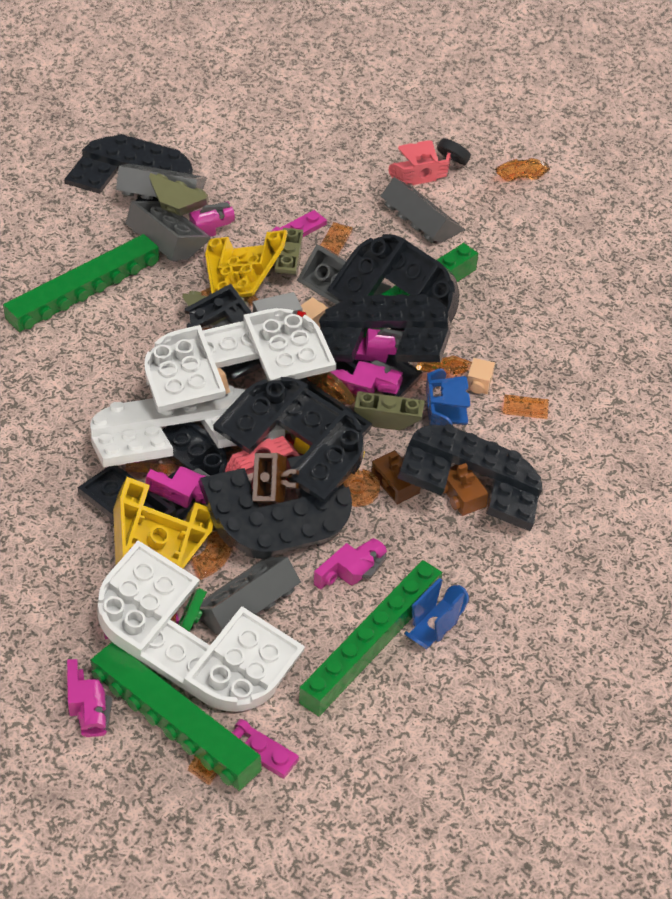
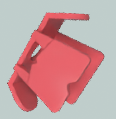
M431 140L421 141L417 144L400 145L398 149L408 161L392 163L388 168L392 178L396 177L406 184L417 185L437 181V178L447 177L451 153H447L446 160L438 161Z
M284 436L273 440L268 438L262 441L251 454L245 450L233 454L227 463L225 472L245 468L247 475L253 473L255 453H279L285 457L291 454L295 457L300 455Z

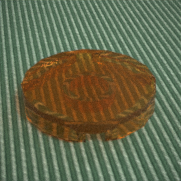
M358 470L355 475L351 473L343 482L344 487H349L353 507H364L372 504L379 496L380 482L376 475L368 470Z

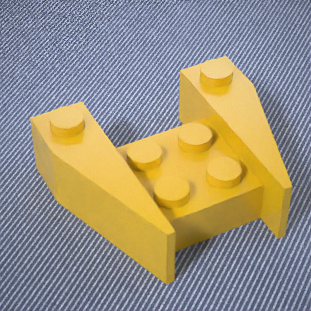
M127 477L120 488L113 509L115 565L118 564L137 541H140L184 569L212 531L214 524L208 508L195 502L184 521L143 506L150 485Z

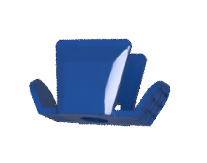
M436 369L427 373L426 402L430 425L468 424L467 408L470 407L471 403L470 395L466 392L468 390L467 377L446 378V372L443 369ZM441 386V396L434 397L433 388Z
M439 578L412 605L413 626L415 628L410 633L405 631L404 635L426 650L434 641H441L444 635L454 625L456 626L459 616L464 612L468 604L469 596L464 587L460 585L449 587L443 599L437 604L443 581ZM432 617H437L434 622L435 629L430 628L428 625V620Z

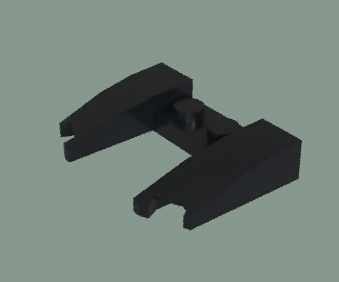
M231 284L186 307L184 310L185 314H189L190 323L186 325L187 328L198 325L202 328L224 317L233 324L244 321V315L252 313ZM259 359L221 367V369L232 375V379H237L263 368Z

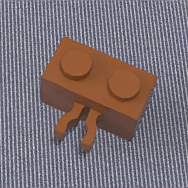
M467 464L451 466L443 494L446 493L450 498L452 508L458 510L464 516L487 507L489 493L473 471L468 469Z

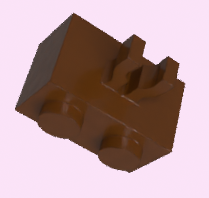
M394 450L372 461L371 475L398 505L420 494L421 488L397 478L403 457Z
M255 453L252 501L262 505L285 502V486L292 489L299 488V484L290 483L286 478H290L292 475H299V470L289 469L286 471L287 457L279 453Z

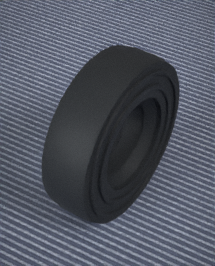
M442 138L437 145V150L443 156L447 157V153H451L450 159L461 165H466L471 157L470 152L466 148L450 139Z

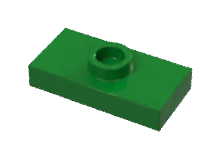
M198 588L192 592L178 623L179 626L190 632L192 625L198 623L202 615V610L199 609L207 591Z

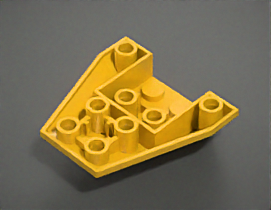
M287 230L267 232L264 245L233 248L229 237L210 239L205 257L211 293L231 284L240 297L253 296L284 249Z

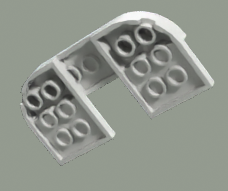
M275 308L245 314L244 321L203 331L201 326L198 325L173 331L162 336L155 342V347L146 354L145 375L158 413L226 397V390L217 368L259 359L268 381L281 380V377L301 379L336 370V363L322 331L311 318L306 315L300 317L293 314V310Z
M229 385L230 393H227L226 397L158 413L153 398L126 403L113 402L110 404V407L98 412L91 420L92 446L103 467L173 456V447L161 427L201 421L218 448L236 446V444L213 429V424L245 389L234 388ZM276 425L262 441L268 438L272 440L280 436L285 437V429Z
M137 541L106 576L101 585L97 615L105 635L115 645L202 702L216 709L233 712L246 711L256 708L269 700L275 693L278 685L302 655L305 646L242 606L211 645L207 644L170 620L197 588L200 579L142 542Z

